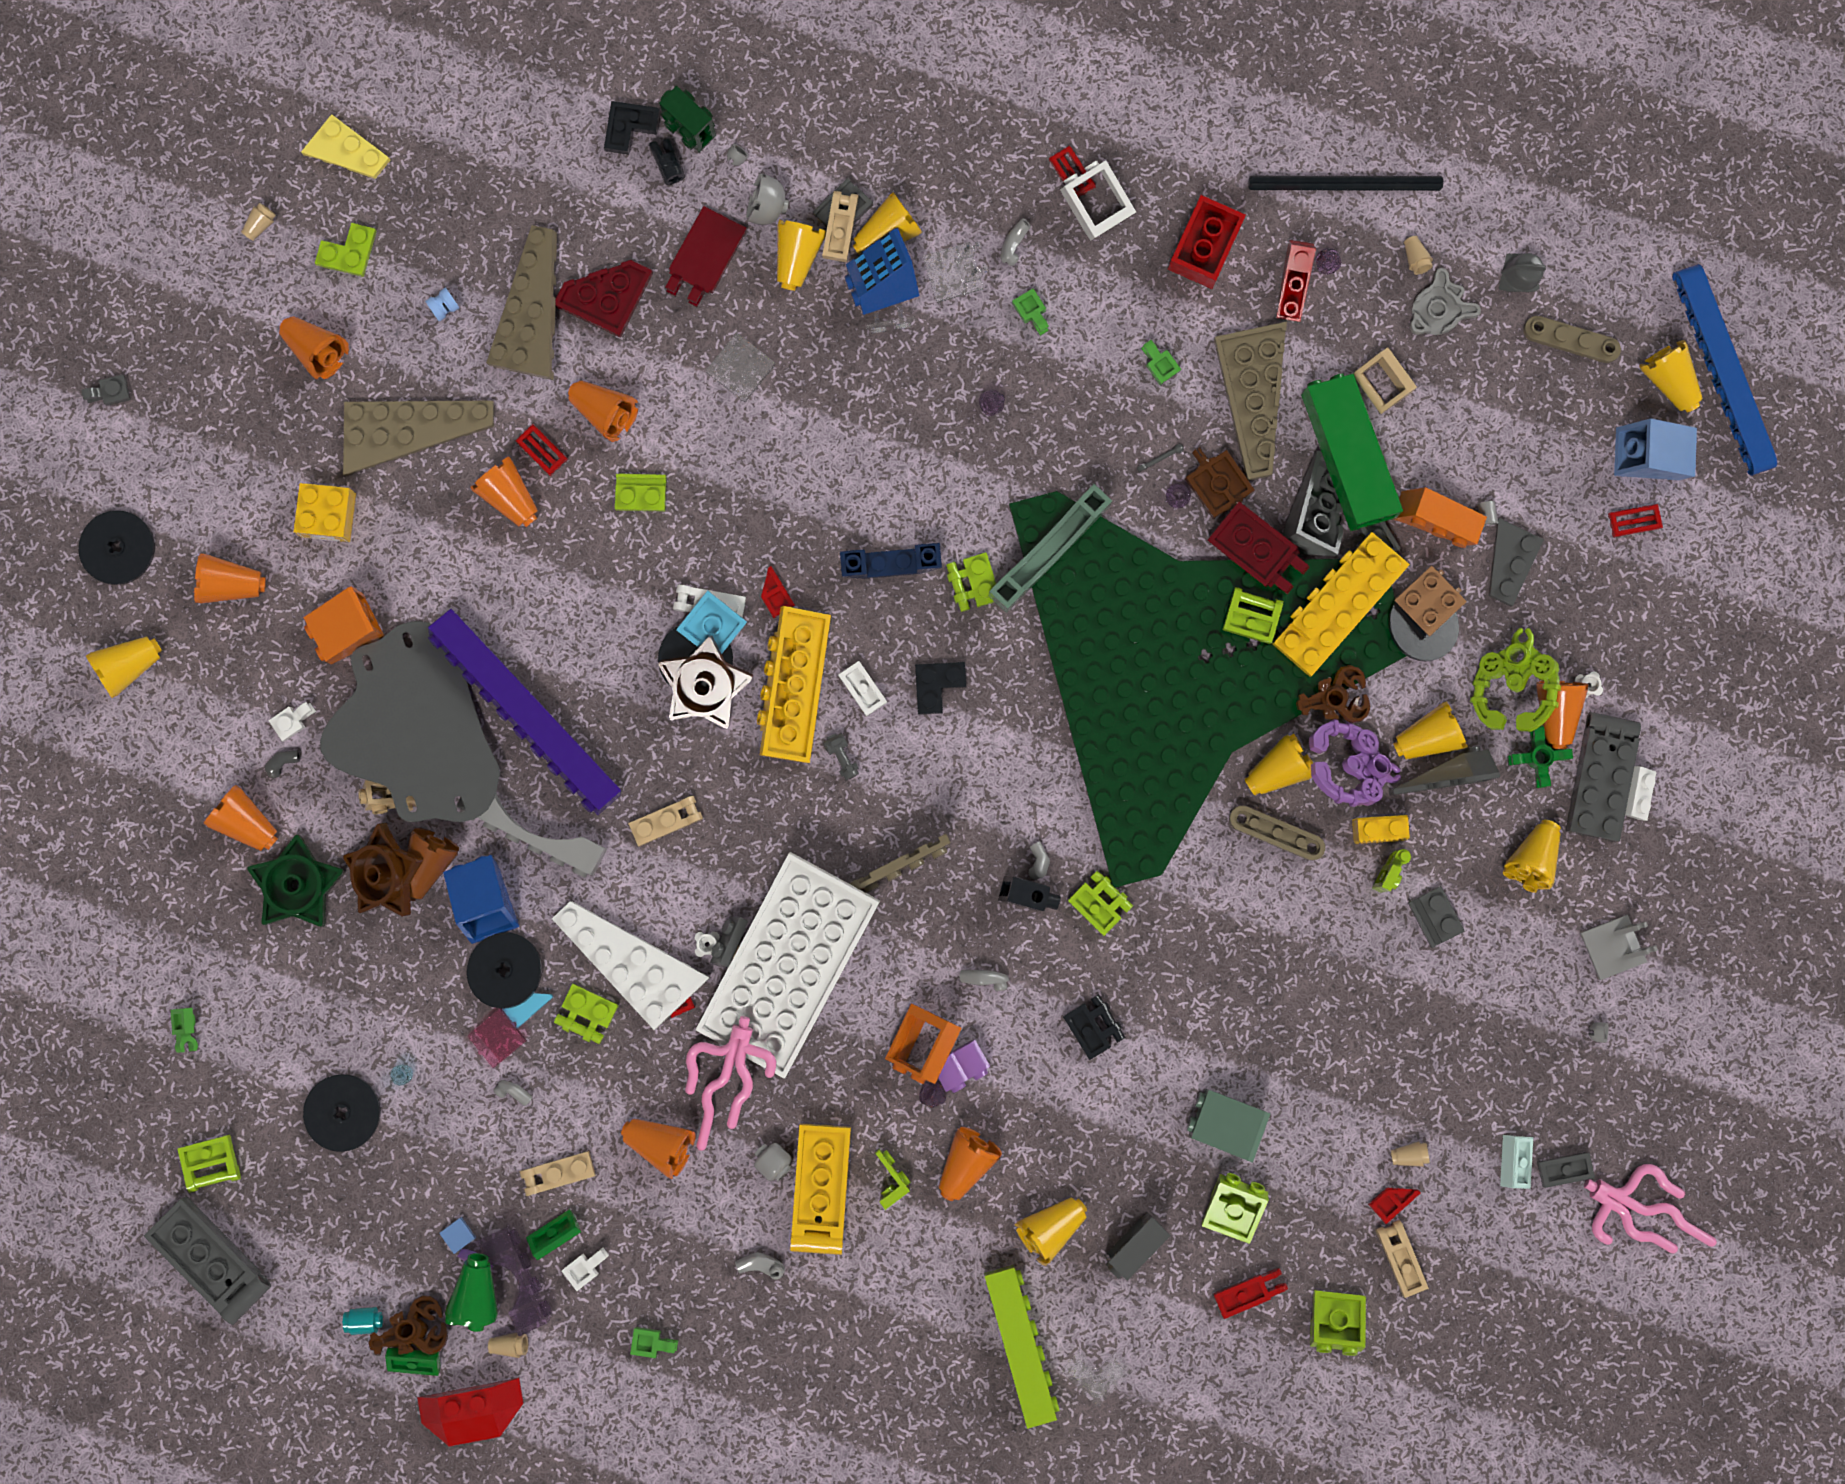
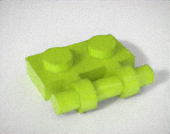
M987 552L963 559L964 570L958 571L956 562L946 564L949 573L947 578L949 582H952L955 592L953 597L955 603H958L961 612L970 610L968 603L970 599H975L977 608L994 603L988 596L989 591L996 585ZM968 577L972 590L965 592L961 579Z
M1400 849L1390 854L1372 889L1383 893L1391 892L1392 889L1395 890L1402 879V876L1399 875L1402 870L1401 866L1402 864H1407L1411 859V854L1408 850Z
M1097 870L1090 877L1097 885L1092 889L1085 882L1067 901L1101 935L1105 936L1121 919L1115 910L1120 906L1127 913L1133 905L1127 900L1128 896L1123 891L1120 893L1110 883L1111 880L1107 876L1104 877ZM1103 890L1113 899L1110 905L1099 896Z
M572 984L561 1006L569 1010L570 1013L567 1018L558 1014L554 1023L561 1026L562 1030L568 1033L572 1031L583 1036V1040L587 1042L593 1041L601 1044L604 1035L596 1032L598 1025L605 1028L609 1027L619 1005L578 985ZM578 1015L591 1021L588 1027L575 1022Z

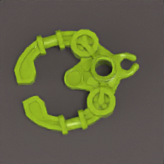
M1518 628L1513 634L1511 645L1499 653H1487L1480 660V668L1472 682V685L1475 687L1473 697H1470V702L1473 703L1479 719L1492 730H1503L1507 717L1499 711L1488 709V699L1483 696L1484 689L1490 687L1491 679H1498L1505 675L1506 685L1513 692H1521L1531 675L1544 681L1542 688L1547 690L1546 700L1540 701V707L1535 713L1523 712L1517 715L1516 729L1518 731L1532 732L1539 728L1551 716L1554 709L1559 706V703L1556 701L1557 693L1561 691L1558 675L1559 664L1553 657L1541 654L1533 647L1534 635L1530 628L1525 629V633L1528 636L1526 642L1518 640V637L1523 633V629ZM1524 653L1523 659L1516 662L1518 655Z

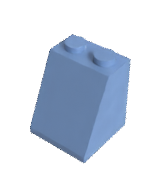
M1651 418L1616 427L1614 476L1683 480L1695 477L1697 428Z

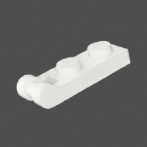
M677 585L676 593H678L677 602H674L673 610L690 613L707 590ZM710 591L743 618L746 597ZM688 595L695 596L693 605L686 604Z

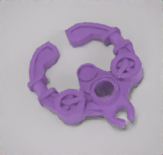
M1332 719L1311 734L1309 737L1310 750L1318 754L1325 752L1329 746L1328 736L1335 737L1338 733H1342L1345 739L1351 740L1352 748L1357 754L1346 758L1342 762V767L1347 774L1356 777L1360 783L1348 793L1344 792L1342 786L1336 785L1331 780V770L1325 762L1311 764V776L1317 786L1327 796L1332 798L1335 803L1345 802L1349 803L1352 807L1360 805L1371 806L1382 798V787L1386 782L1396 783L1401 780L1400 775L1392 777L1390 775L1391 771L1400 773L1401 770L1394 763H1391L1385 755L1380 754L1378 751V738L1372 731L1368 729L1363 730L1350 722L1344 724L1339 723L1337 719Z

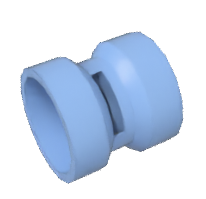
M446 287L439 291L438 296L425 300L439 322L446 317L447 313L455 312L459 309V306Z

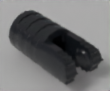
M670 138L663 140L665 154L662 153L658 142H650V150L664 183L672 185L682 181L685 178V174Z

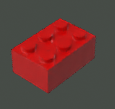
M1201 195L1167 270L1213 289L1246 214Z

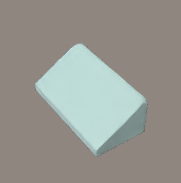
M1503 1135L1500 1186L1531 1189L1533 1137Z

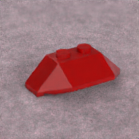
M519 1378L417 1397L421 1423L449 1447L500 1437L524 1404Z

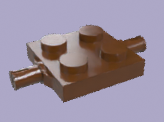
M1201 447L1192 452L1200 465L1185 480L1212 519H1215L1223 512L1232 510L1238 502H1242L1244 498L1255 491L1227 450L1209 459Z

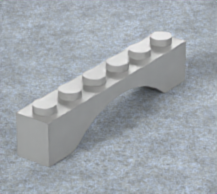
M497 793L489 809L477 817L484 821L482 826L494 832L498 828L505 831L507 839L515 843H519L522 840L529 844L527 849L539 855L543 851L552 855L550 858L552 862L560 866H564L567 863L574 867L572 872L586 878L587 874L594 876L607 851L606 848L584 837L555 840L540 837L527 831L509 816L501 804ZM460 797L456 807L462 810L461 813H463L465 807Z

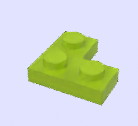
M351 223L345 246L321 240L315 265L364 277L377 232L376 229Z

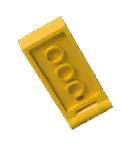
M803 1123L799 1125L790 1251L842 1255L851 1127ZM821 1216L822 1221H816L815 1217Z

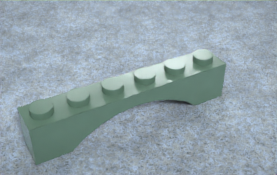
M1093 484L1053 529L989 591L988 596L1007 613L1110 507L1112 500Z

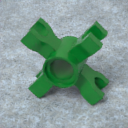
M1540 726L1534 731L1529 732L1532 748L1528 753L1512 754L1507 756L1508 766L1528 764L1531 768L1535 769L1536 788H1545L1551 786L1548 767L1554 761L1573 759L1572 749L1553 751L1551 747L1545 745L1544 726ZM1537 751L1542 752L1545 756L1543 764L1537 762L1535 758Z

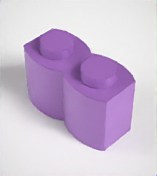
M976 1039L950 1052L938 1077L946 1092L951 1090L955 1093L966 1086V1080L972 1077L978 1080L988 1074L986 1069L990 1067V1064Z

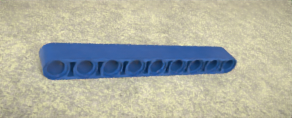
M1696 264L1674 272L1672 279L1673 281L1676 280L1678 295L1681 302L1685 303L1687 309L1685 313L1690 326H1693L1696 334L1694 336L1699 349L1702 348L1705 355L1703 359L1708 372L1711 371L1714 378L1712 383L1716 393L1720 394L1722 399L1720 403L1726 417H1729L1731 422L1729 427L1735 440H1738L1740 446L1738 450L1743 463L1746 462L1749 469L1747 473L1753 476L1776 468V454L1703 267L1700 264Z

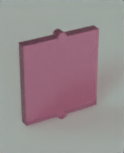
M501 1008L468 1035V1038L478 1049V1054L483 1055L493 1069L527 1041L516 1027L517 1023L512 1022Z

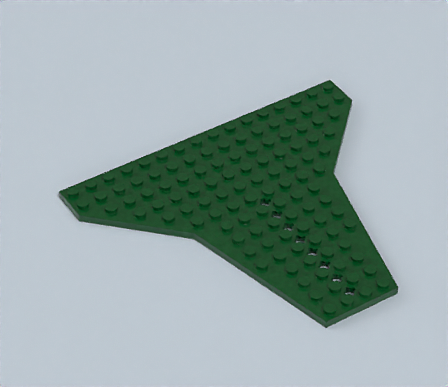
M1055 491L1009 503L1023 558L1064 517L1076 503L1075 501ZM1100 516L1032 586V592L1111 884L1114 888L1163 875L1232 752L1301 715V711L1297 710L1296 701L1299 700L1298 695L1304 693L1309 698L1311 695L1319 692L1318 683L1329 677L1332 679L1331 686L1335 678L1334 674L1340 667L1348 665L1358 667L1364 673L1366 679L1406 657L1393 642L1388 627L1389 611L1395 600L1392 585L1373 606L1374 609L1379 610V614L1376 615L1377 619L1373 620L1372 616L1365 615L1311 677L1273 645L1275 641H1272L1271 644L1259 641L1260 645L1257 646L1256 651H1253L1251 647L1247 648L1246 643L1250 642V638L1222 629L1233 590L1237 587L1243 589L1242 592L1265 599L1284 601L1276 628L1278 634H1282L1293 621L1290 616L1299 606L1305 608L1310 602L1307 599L1310 593L1316 587L1320 590L1326 584L1323 580L1332 569L1337 571L1343 565L1339 562L1340 559H1301L1309 565V569L1304 575L1289 565L1281 576L1294 587L1286 594L1275 584L1272 587H1265L1232 560L1178 561ZM1239 601L1238 607L1271 617V610ZM1225 644L1235 647L1236 651L1233 652V657L1223 654L1222 650L1226 648ZM1201 650L1211 653L1212 657L1209 658V663L1205 664L1204 660L1198 659V656L1202 654ZM1344 683L1342 684V687L1346 690L1349 688Z

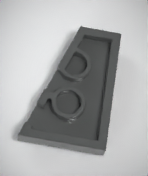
M1498 518L1489 596L1512 607L1544 539Z

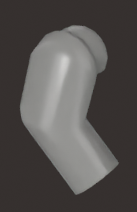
M1040 841L1029 847L1036 859L1033 867L1028 872L1033 880L1043 878L1047 874L1050 859Z
M506 1080L499 1081L498 1085L494 1088V1093L500 1098H504L508 1093L523 1106H526L532 1099V1095L521 1086Z

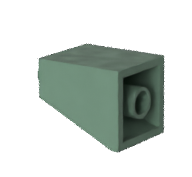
M1205 1089L1204 1093L1200 1092L1195 1104L1199 1108L1196 1117L1191 1116L1186 1129L1190 1132L1189 1137L1253 1163L1270 1113L1209 1089Z

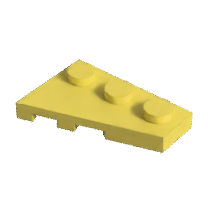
M332 114L301 151L303 155L374 179L390 162L388 156Z

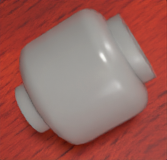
M773 1143L769 1146L763 1144L754 1154L757 1157L754 1167L768 1181L775 1179L780 1181L792 1168L790 1165L792 1157L778 1143Z

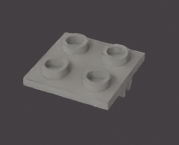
M1625 915L1580 933L1599 980L1646 963L1645 955L1658 950L1656 945L1641 948L1634 931L1648 927L1646 921L1632 924L1629 916Z

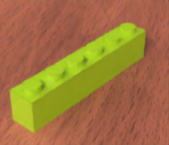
M1014 1265L985 1272V1280L1027 1429L1056 1421L1055 1412L1060 1410L1056 1396L1050 1397L1048 1387L1053 1385L1049 1371L1043 1372L1041 1362L1045 1361L1042 1346H1036L1034 1336L1038 1335L1035 1321H1029L1027 1311L1031 1310L1028 1296H1022L1020 1286L1024 1285L1021 1271H1015Z

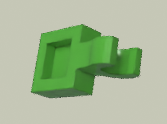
M1034 289L1012 300V305L1025 324L1032 321L1040 336L1049 331V325L1041 315L1046 312V307Z
M1152 340L1145 343L1141 348L1151 360L1146 364V367L1159 385H1162L1181 371V368L1168 350L1160 353Z
M193 1008L170 1010L172 1035H176V1052H185L184 1045L186 1042L188 1043L189 1051H197L198 1043L191 1036V1033H194L196 1022Z
M635 1327L630 1355L656 1358L658 1351L675 1353L678 1347V1340L661 1339L660 1330Z

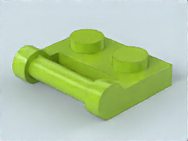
M1235 587L1222 630L1271 644L1284 601L1277 599L1272 601L1242 592L1243 589ZM1239 601L1271 610V617L1238 607Z
M230 1135L177 1149L186 1188L189 1193L196 1192L204 1186L227 1180L233 1182L241 1179ZM226 1162L227 1170L198 1178L195 1177V1170Z

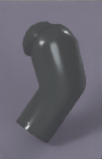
M299 751L275 753L265 764L267 776L269 778H277L280 776V768L284 764L300 762Z

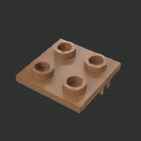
M1432 565L1394 600L1429 637L1467 602L1459 594L1462 590L1459 587L1454 589L1444 579L1442 575L1445 572L1442 569L1437 571Z

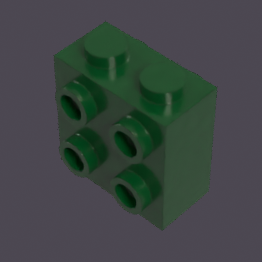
M676 85L672 90H667L660 99L661 116L665 120L663 124L671 133L677 132L683 137L681 139L682 143L688 149L692 150L694 148L700 153L716 137L715 124L712 120L713 115L706 107L702 106L700 108L694 102L695 98L686 89L682 91Z

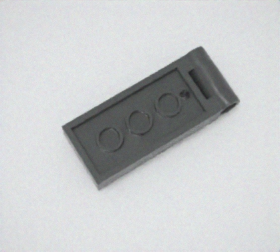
M1595 712L1588 713L1565 832L1611 842H1620L1640 741V722Z
M188 1197L181 1198L144 1235L156 1250L231 1325H234L271 1288V1283L265 1276L260 1274L261 1271Z

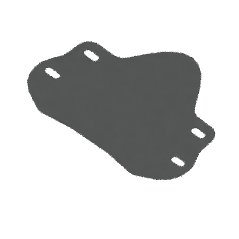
M421 621L407 622L396 626L382 639L361 646L353 651L350 662L357 682L356 690L324 728L320 739L321 753L326 761L336 769L386 786L391 792L397 814L407 822H419L428 819H442L454 822L469 821L481 816L489 809L495 798L500 769L483 735L467 681L462 676L463 671L458 665L453 667L445 658L446 653L441 647L437 649L431 644L428 639L430 636L428 633L430 623ZM408 632L411 636L413 643L411 648H407L404 644L402 634ZM368 655L373 665L371 671H367L364 667L362 657ZM408 796H412L417 806L415 812L409 811L406 802ZM457 796L463 800L465 807L463 813L457 811L454 802Z

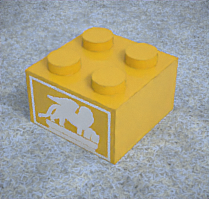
M300 483L293 532L303 538L350 542L356 493L350 488Z

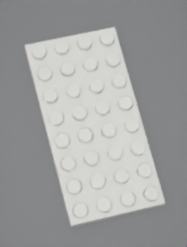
M790 852L701 1018L696 1031L722 1045H726L730 1039L733 1025L739 1024L740 1016L750 1018L748 1027L752 1028L753 1031L749 1044L769 1050L776 1059L775 1074L785 1079L880 900ZM749 1054L746 1055L747 1059L766 1068V1061L764 1059Z

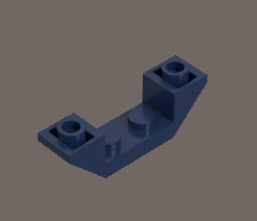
M940 543L915 545V549L865 553V549L840 552L842 577L870 579L914 575L942 568Z

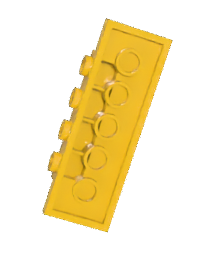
M1373 532L1366 537L1353 553L1349 550L1340 559L1339 562L1343 565L1337 571L1332 569L1323 580L1326 584L1320 590L1316 587L1307 597L1310 602L1305 608L1299 606L1290 616L1293 621L1273 643L1278 650L1309 677L1318 670L1410 565Z
M787 606L781 607L778 630L774 632V636L769 637L767 645L768 650L771 651L770 661L767 660L764 666V675L768 676L767 685L762 686L760 699L764 700L763 710H759L757 715V725H761L760 731H763L760 756L810 763L831 615Z

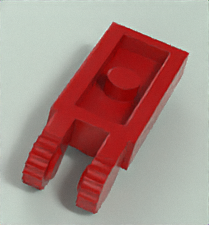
M1280 1268L1273 1269L1262 1275L1258 1274L1213 1293L1222 1318H1229L1285 1292L1288 1289L1286 1283L1277 1284L1268 1290L1264 1283L1279 1277L1282 1274Z

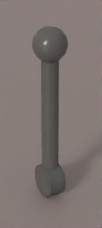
M1176 444L1174 449L1137 467V470L1140 473L1175 453H1182L1184 450L1183 445Z

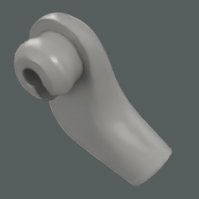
M1024 218L1007 234L1002 246L1000 259L1003 263L1007 262L1009 266H1014L1019 260L1018 255L1014 252L1031 228L1030 223Z
M989 970L960 971V981L962 983L979 986L994 984V990L996 991L1007 989L1006 982L1009 981V978L1003 973Z
M759 1252L752 1253L735 1261L739 1274L748 1271H761L772 1279L778 1280L785 1272L784 1265L779 1260Z

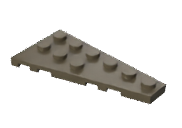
M531 225L486 363L496 368L554 381V372L552 371V359H554L552 336L555 335V297L553 296V286L556 285L554 263L556 262L557 233L553 229Z
M1287 322L1220 335L1214 338L1244 472L1248 481L1270 477L1273 473L1275 435L1278 421L1277 414Z
M494 401L344 402L343 475L348 476L384 462L494 427Z
M947 834L938 837L939 841L925 844L914 850V853L905 854L870 872L868 876L856 879L849 884L860 890L864 889L868 893L879 887V881L887 878L888 882L902 876L901 870L910 867L912 871L925 864L923 859L931 855L933 859H936L948 852L946 848L950 846L951 842Z

